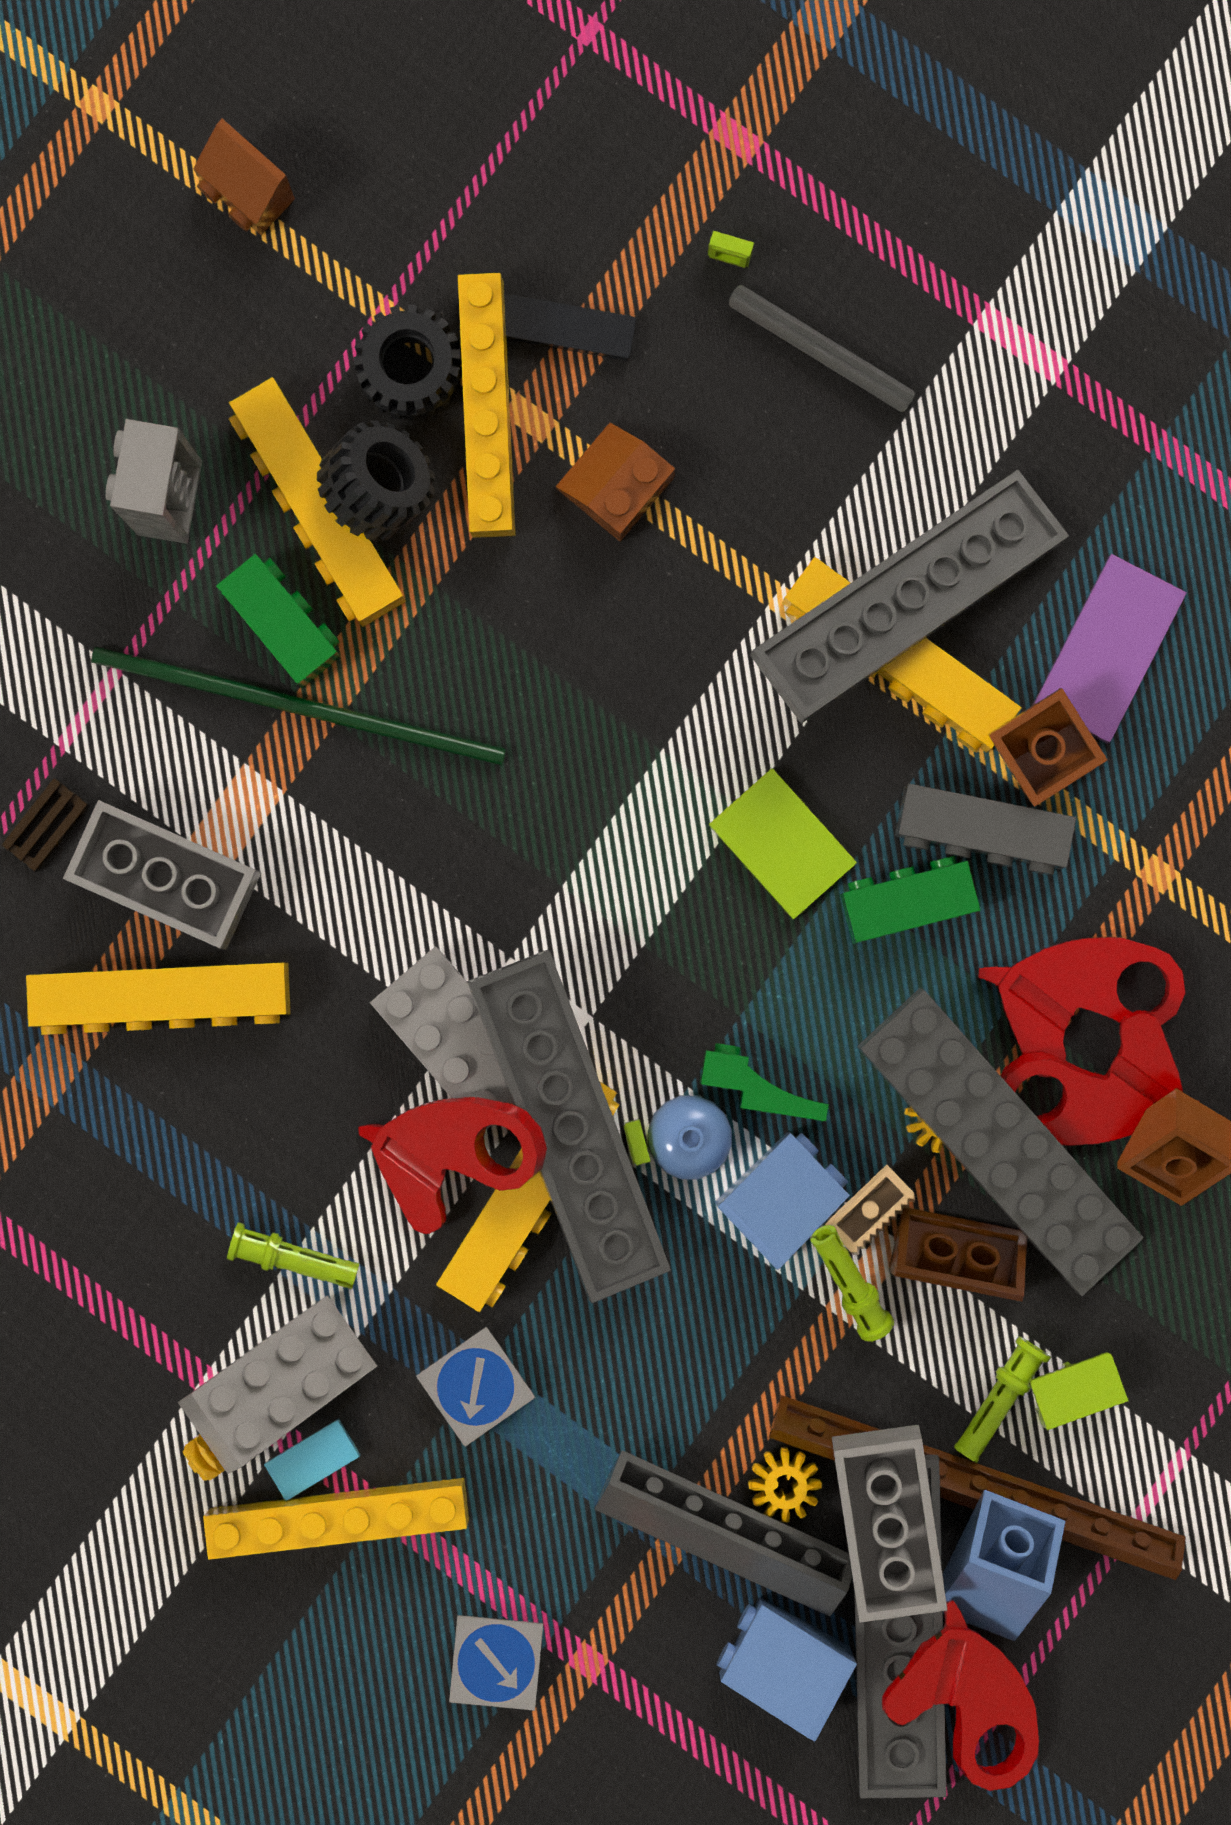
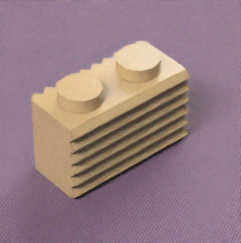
M886 1165L838 1210L825 1225L834 1226L844 1246L853 1255H859L860 1249H866V1243H872V1237H878V1231L884 1232V1225L890 1226V1220H897V1214H903V1208H909V1202H915V1194Z

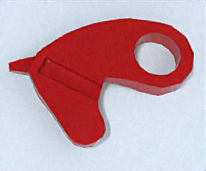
M1095 937L1066 941L1044 948L1017 962L1012 967L979 968L978 974L979 978L998 985L1003 1011L1021 1054L1046 1052L1066 1060L1063 1044L1064 1033L1072 1015L1074 1016L1075 1009L1079 1007L1091 1010L1119 1023L1125 1015L1132 1013L1123 1006L1117 994V981L1122 971L1130 964L1139 961L1150 962L1156 965L1163 973L1166 982L1165 994L1160 1004L1153 1010L1147 1011L1156 1016L1160 1025H1163L1177 1014L1185 995L1183 972L1170 954L1155 947L1121 937ZM1038 1074L1040 1077H1050V1075Z
M1136 1010L1121 1019L1119 1030L1121 1046L1105 1075L1089 1072L1046 1052L1021 1055L1004 1067L1000 1075L1014 1092L1028 1077L1038 1074L1050 1075L1062 1083L1063 1093L1058 1105L1048 1113L1035 1116L1061 1145L1070 1146L1098 1144L1133 1135L1147 1108L1176 1088L1183 1092L1179 1072L1162 1027L1156 1016L1145 1010Z
M481 1097L451 1098L428 1102L407 1110L385 1125L367 1124L358 1127L359 1136L373 1143L371 1149L379 1169L406 1219L414 1230L422 1234H430L444 1225L447 1219L446 1207L441 1198V1187L447 1169L466 1175L499 1191L519 1189L543 1168L547 1151L541 1127L526 1110L510 1103ZM501 1125L509 1129L518 1138L523 1154L520 1167L516 1169L505 1168L497 1164L489 1156L484 1141L487 1126Z
M951 1599L946 1602L947 1611H944V1628L919 1645L907 1666L888 1685L882 1695V1709L895 1723L905 1725L916 1719L924 1711L931 1709L933 1705L949 1704L950 1706H956L953 1759L972 1784L986 1790L1010 1788L1028 1775L1038 1756L1039 1735L1036 1707L1021 1675L1014 1665L995 1645L974 1630L968 1628L961 1611L954 1600ZM997 1725L1014 1727L1016 1740L1011 1754L1003 1762L995 1766L984 1767L978 1765L975 1759V1750L980 1737L988 1729Z

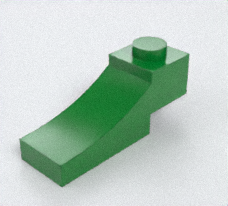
M715 1043L714 1051L705 1050L700 1084L742 1091L740 1108L826 1121L829 1104L795 1096L769 1083L748 1066L749 1057L740 1056L741 1047Z

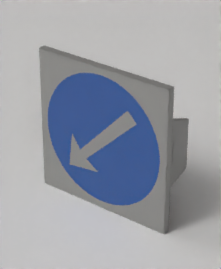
M487 1326L416 1375L464 1446L473 1442L535 1398Z
M458 1615L449 1702L535 1711L543 1623Z

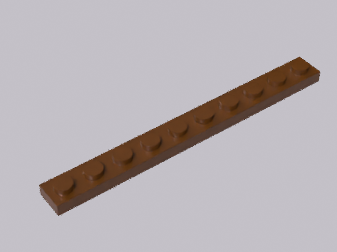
M781 1395L776 1406L769 1438L835 1461L832 1437L880 1429ZM923 1445L924 1455H938L940 1498L975 1509L984 1490L1065 1520L1062 1541L1174 1580L1177 1579L1182 1571L1186 1536Z

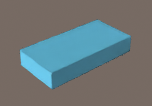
M338 1418L268 1460L264 1466L283 1498L287 1501L357 1459L361 1454Z

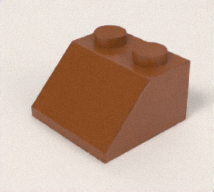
M222 118L216 124L193 168L200 181L197 187L213 203L216 204L220 199L232 210L228 215L243 230L247 232L252 227L262 236L293 202L295 197L287 176Z
M609 423L556 485V489L618 541H621L674 479L675 468L642 440Z
M1059 688L988 734L1004 763L1034 807L1107 761L1106 756L1063 688Z
M1176 1088L1146 1109L1117 1162V1169L1182 1206L1231 1174V1121Z

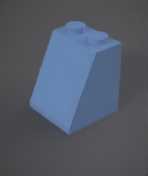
M787 1132L715 1201L716 1206L777 1270L792 1257L850 1196L843 1189L848 1181L832 1164L826 1169L814 1158L819 1150L802 1133L795 1138L790 1132Z
M984 1490L942 1574L946 1602L951 1599L954 1600L966 1623L1015 1641L1051 1595L1065 1520Z
M759 1597L755 1607L748 1604L737 1624V1628L742 1631L735 1644L733 1645L728 1642L719 1656L716 1665L721 1668L719 1672L720 1680L734 1691L815 1742L856 1667V1660L849 1645Z

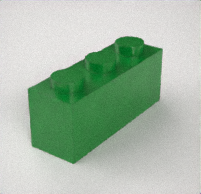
M255 553L216 585V587L302 689L341 657L334 648L340 641L325 623L317 628L307 615L313 609L297 590L290 595L280 582L286 576L272 559L269 558L263 563Z
M955 856L930 862L932 869L930 871L915 874L913 866L890 872L891 881L874 885L872 877L848 883L849 892L840 894L852 943L981 911L968 861L956 863Z

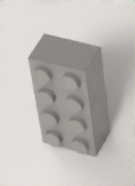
M126 419L124 431L118 430L115 436L113 453L114 457H119L116 474H110L107 480L106 500L111 501L110 507L137 535L188 544L202 460L179 428Z
M98 800L63 879L213 946L227 950L262 872Z
M434 947L374 998L370 1004L451 1098L481 1097L514 1105L467 981L439 948Z
M327 1295L188 1394L178 1404L224 1470L229 1474L244 1466L376 1368L377 1365Z
M919 1425L832 1437L859 1622L947 1611Z

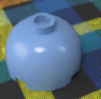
M680 1095L666 1101L654 1113L648 1128V1147L655 1163L667 1174L682 1180H696L713 1174L726 1161L732 1146V1129L726 1114L713 1101L698 1095Z

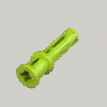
M237 1223L227 1254L228 1260L234 1261L235 1258H240L260 1264L262 1270L268 1271L277 1267L352 1290L360 1263L283 1242V1237H280L277 1233H272L268 1236L245 1229L243 1223Z
M832 1225L820 1227L812 1234L813 1238L810 1241L820 1254L832 1278L842 1292V1307L847 1314L853 1315L858 1324L857 1332L862 1340L876 1341L883 1338L894 1326L892 1315L889 1311L883 1310L878 1301L879 1293L875 1286L865 1282L848 1250L842 1243L836 1228Z
M1020 1336L1015 1340L1017 1347L1005 1366H999L995 1371L997 1373L995 1375V1378L998 1379L959 1441L954 1445L957 1451L972 1461L978 1462L980 1455L996 1430L1000 1427L1018 1396H1024L1025 1393H1029L1031 1390L1030 1380L1034 1377L1043 1362L1048 1363L1051 1359V1356Z

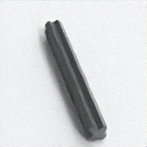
M739 285L729 299V306L893 408L904 412L912 402L915 395L912 389L750 289Z

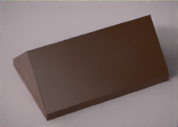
M903 1208V1214H900L889 1272L896 1277L1022 1302L1025 1289L1027 1237L1021 1230L912 1208Z

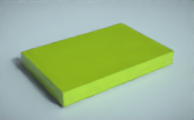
M773 768L709 823V827L792 919H795L857 863Z

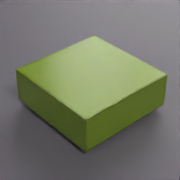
M713 230L708 256L709 258L746 268L751 259L754 242Z
M636 1119L625 1122L623 1126L633 1164L637 1166L651 1162L640 1120Z

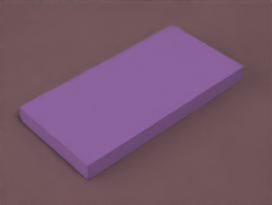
M1111 554L1033 705L1059 688H1063L1092 736L1107 744L1110 743L1187 592Z

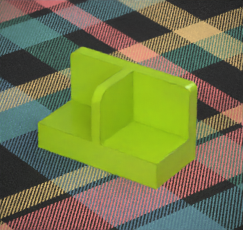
M1108 1352L1075 1364L1065 1362L1062 1364L1061 1369L1030 1380V1386L1038 1408L1035 1409L1041 1425L1046 1430L1128 1401L1113 1357Z

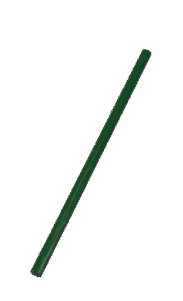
M96 646L92 653L91 663L503 765L506 753L504 748Z

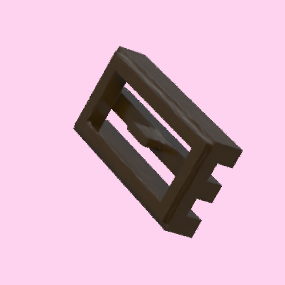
M54 778L2 843V846L12 852L19 860L26 863L32 870L38 872L90 805ZM57 792L62 794L22 847L17 846V843ZM71 801L75 807L35 858L29 855L30 851Z

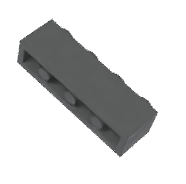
M908 783L903 791L895 837L904 838L903 846L928 850L929 844L946 847L945 854L970 859L971 852L988 855L987 863L1012 867L1014 860L1029 863L1028 871L1054 875L1055 869L1067 868L1077 817Z

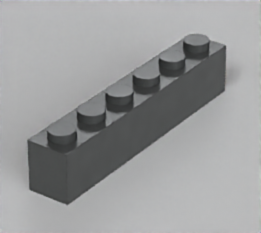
M623 1450L608 1474L595 1507L596 1511L829 1617L847 1594L852 1579L849 1553Z

